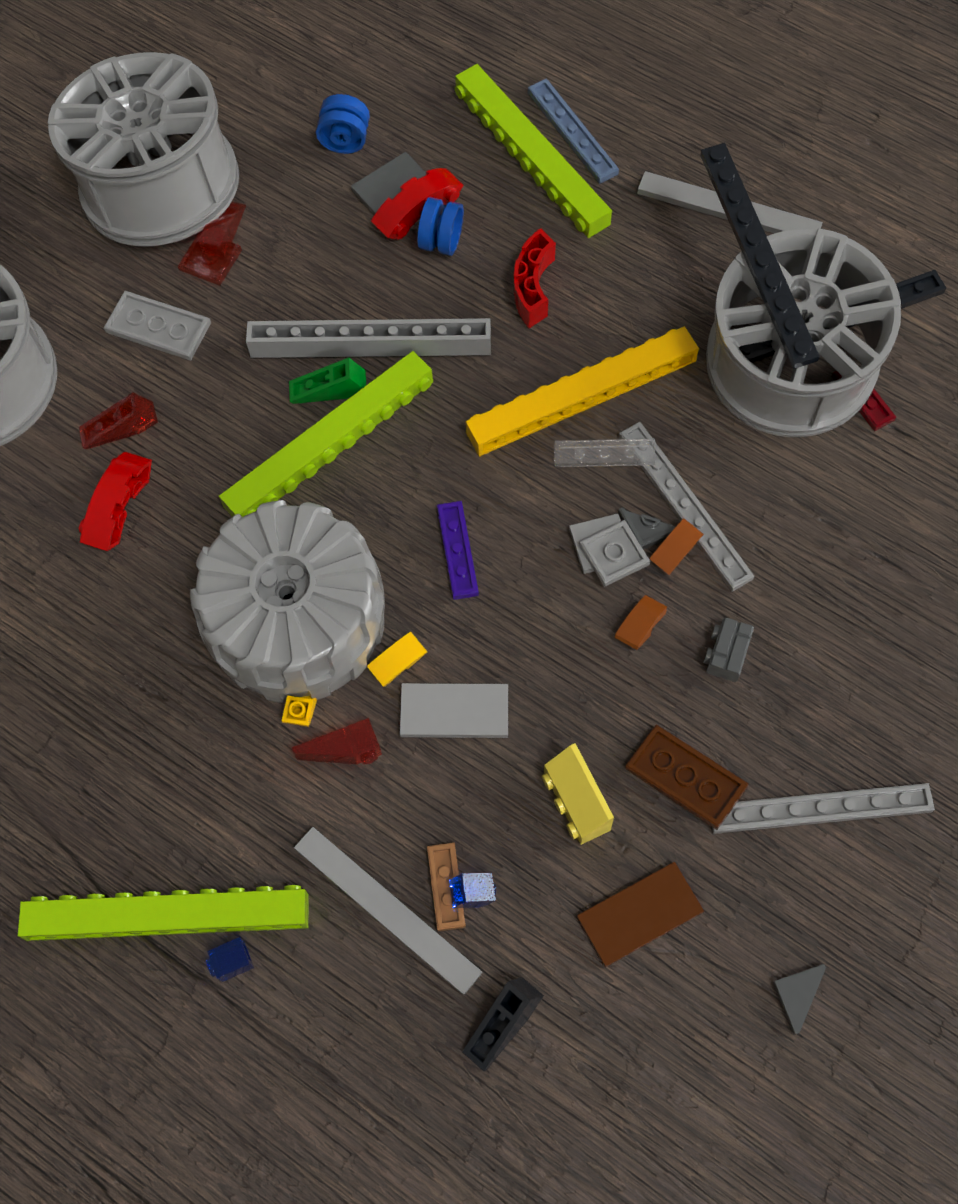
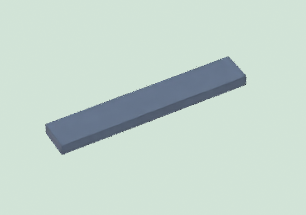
M547 78L528 87L530 97L599 184L619 174V168Z

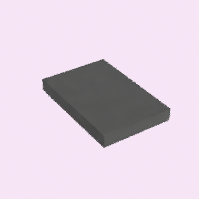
M404 152L351 185V190L368 210L375 215L388 197L392 200L401 192V185L413 177L419 179L425 176L426 172L407 152Z

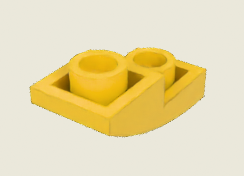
M409 632L381 653L367 667L382 686H387L405 669H409L427 653V650L414 634Z
M287 695L282 723L309 727L317 699H312L311 696L294 697Z

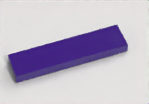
M462 501L438 504L437 510L453 600L479 596Z

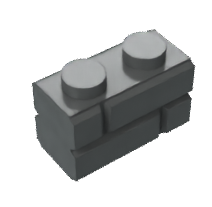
M726 617L723 618L721 626L715 624L711 639L716 642L713 649L708 648L704 663L708 664L706 672L713 676L737 682L754 627Z

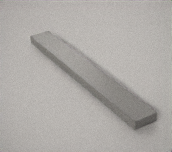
M645 171L637 194L728 220L716 191ZM752 202L764 231L778 233L793 229H821L823 222Z
M638 422L620 432V440L680 522L685 518L704 534L697 542V545L731 592L754 579L753 573L642 423Z
M929 783L737 802L719 829L716 830L712 827L713 834L911 815L931 813L935 809Z
M314 827L294 847L298 853L461 994L465 995L481 976L482 971Z

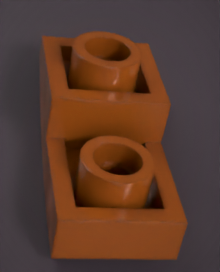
M683 518L649 559L668 575H671L704 534Z
M645 595L626 617L616 632L615 638L638 650L651 636L652 628L666 614L667 606Z

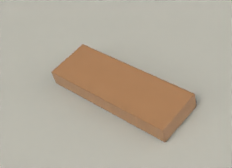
M455 842L427 846L437 931L466 928Z

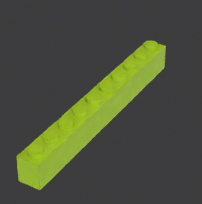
M478 64L455 76V93L458 98L463 99L468 104L470 111L476 113L481 119L482 124L493 132L496 140L505 145L508 153L520 162L523 170L528 171L532 175L535 183L547 192L550 200L555 201L560 206L562 213L566 217L569 216L579 232H583L589 239L611 225L612 210Z
M414 351L406 355L219 495L224 509L232 517L236 514L244 517L257 511L261 504L278 501L286 493L293 492L298 484L306 478L313 477L319 468L334 461L339 453L351 448L356 443V440L364 434L371 433L376 425L383 420L389 419L401 406L408 405L418 393L426 391L433 383L432 369Z
M299 885L284 886V890H273V887L261 886L257 887L256 891L245 892L244 888H229L227 893H217L215 889H202L200 894H189V891L175 890L172 891L171 895H161L160 892L149 891L144 892L143 896L133 897L132 893H116L115 898H104L105 895L89 894L87 899H76V896L62 895L59 896V900H48V897L36 896L31 897V901L20 903L18 937L26 941L306 929L308 928L309 894L305 889H301Z

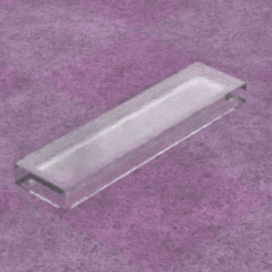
M655 438L555 441L554 465L555 467L655 465Z

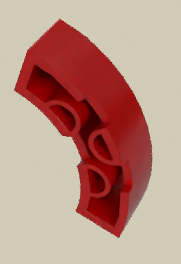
M446 168L428 170L425 176L419 179L413 177L401 185V192L392 200L388 197L377 210L371 222L387 238L403 239L409 232V229L421 218L427 198L441 199L444 205H446L450 201L454 202L457 200L464 185Z
M542 228L537 230L522 246V251L514 267V300L520 317L529 329L548 316V298L544 295L539 280L545 269L555 261L556 243Z
M123 452L117 458L111 460L109 467L96 486L85 518L79 525V532L81 533L80 543L105 551H109L120 544L122 529L127 517V511L124 509L129 499H135L142 488L149 483L151 459Z

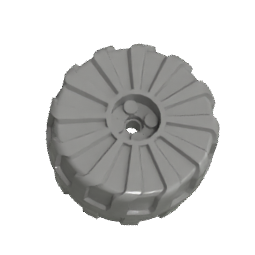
M284 500L272 501L261 504L257 511L244 517L236 514L220 527V535L211 546H203L198 555L196 566L199 571L196 588L190 589L191 607L196 618L198 630L212 658L239 687L243 689L249 688L263 695L267 700L278 703H286L287 695L294 697L311 696L312 699L316 698L319 700L330 696L331 692L344 686L350 680L357 679L367 668V662L375 646L381 643L383 636L385 597L378 566L369 551L364 537L353 524L343 520L339 521L333 517L329 508L315 503L306 502L300 506L287 505ZM293 594L292 598L283 600L285 595Z

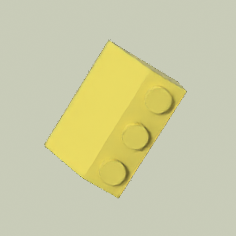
M574 743L544 765L542 779L548 790L553 789L557 799H554L555 805L561 815L565 813L569 821L566 825L573 839L578 838L582 845L611 831L614 816L576 743Z

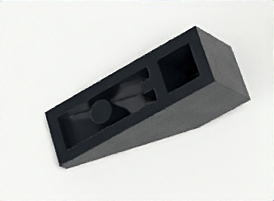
M523 977L508 981L462 1053L481 1070L486 1071L528 1021L544 995Z

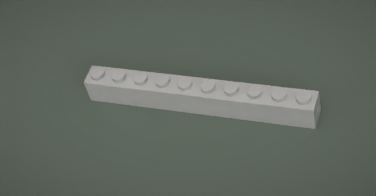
M491 319L247 321L246 344L251 358L406 356L412 351L418 356L491 355Z

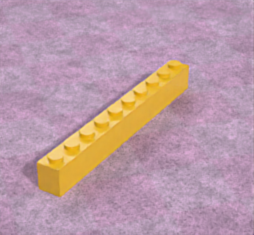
M685 326L677 330L672 329L665 335L656 339L651 338L638 347L628 348L615 357H607L601 363L591 367H584L578 373L571 376H563L555 383L548 386H540L532 393L519 395L509 403L499 404L488 412L473 415L466 421V434L480 457L696 362L699 347Z

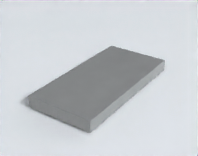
M124 291L105 324L104 330L108 334L191 361L211 321L208 317Z
M402 683L400 737L508 738V684Z

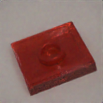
M200 231L179 263L178 268L182 272L220 286L240 255L242 248L240 245Z

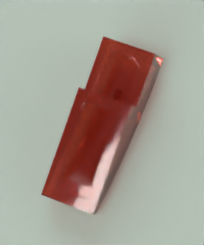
M231 202L219 218L205 225L198 240L201 253L224 257L229 243H232L246 208L245 204Z

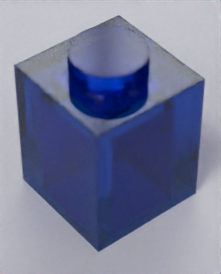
M492 872L461 873L449 880L453 908L484 907L496 901V885L493 882Z
M240 937L207 951L210 960H207L206 964L212 977L216 976L221 982L254 968L245 941Z

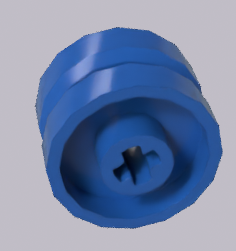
M336 94L323 100L320 107L319 120L316 127L318 141L327 149L337 153L349 154L359 151L363 148L366 140V129L370 118L368 108L359 99L349 95Z
M427 198L418 228L417 242L419 249L431 252L437 246L440 254L452 256L455 253L463 224L464 210L461 203L450 201L444 207L441 199Z

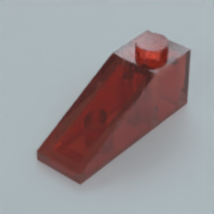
M132 392L78 428L83 448L89 449L140 434L158 423L153 402Z
M369 718L292 747L296 759L302 761L369 764L378 759L377 756L382 755Z

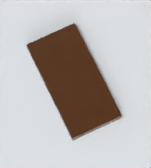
M657 724L625 766L627 771L716 830L719 829L748 788L747 782Z
M673 862L577 915V919L606 968L704 913V910L678 866Z

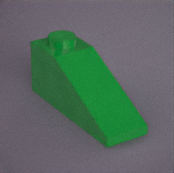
M348 357L290 380V403L298 404L350 398L366 386V370Z

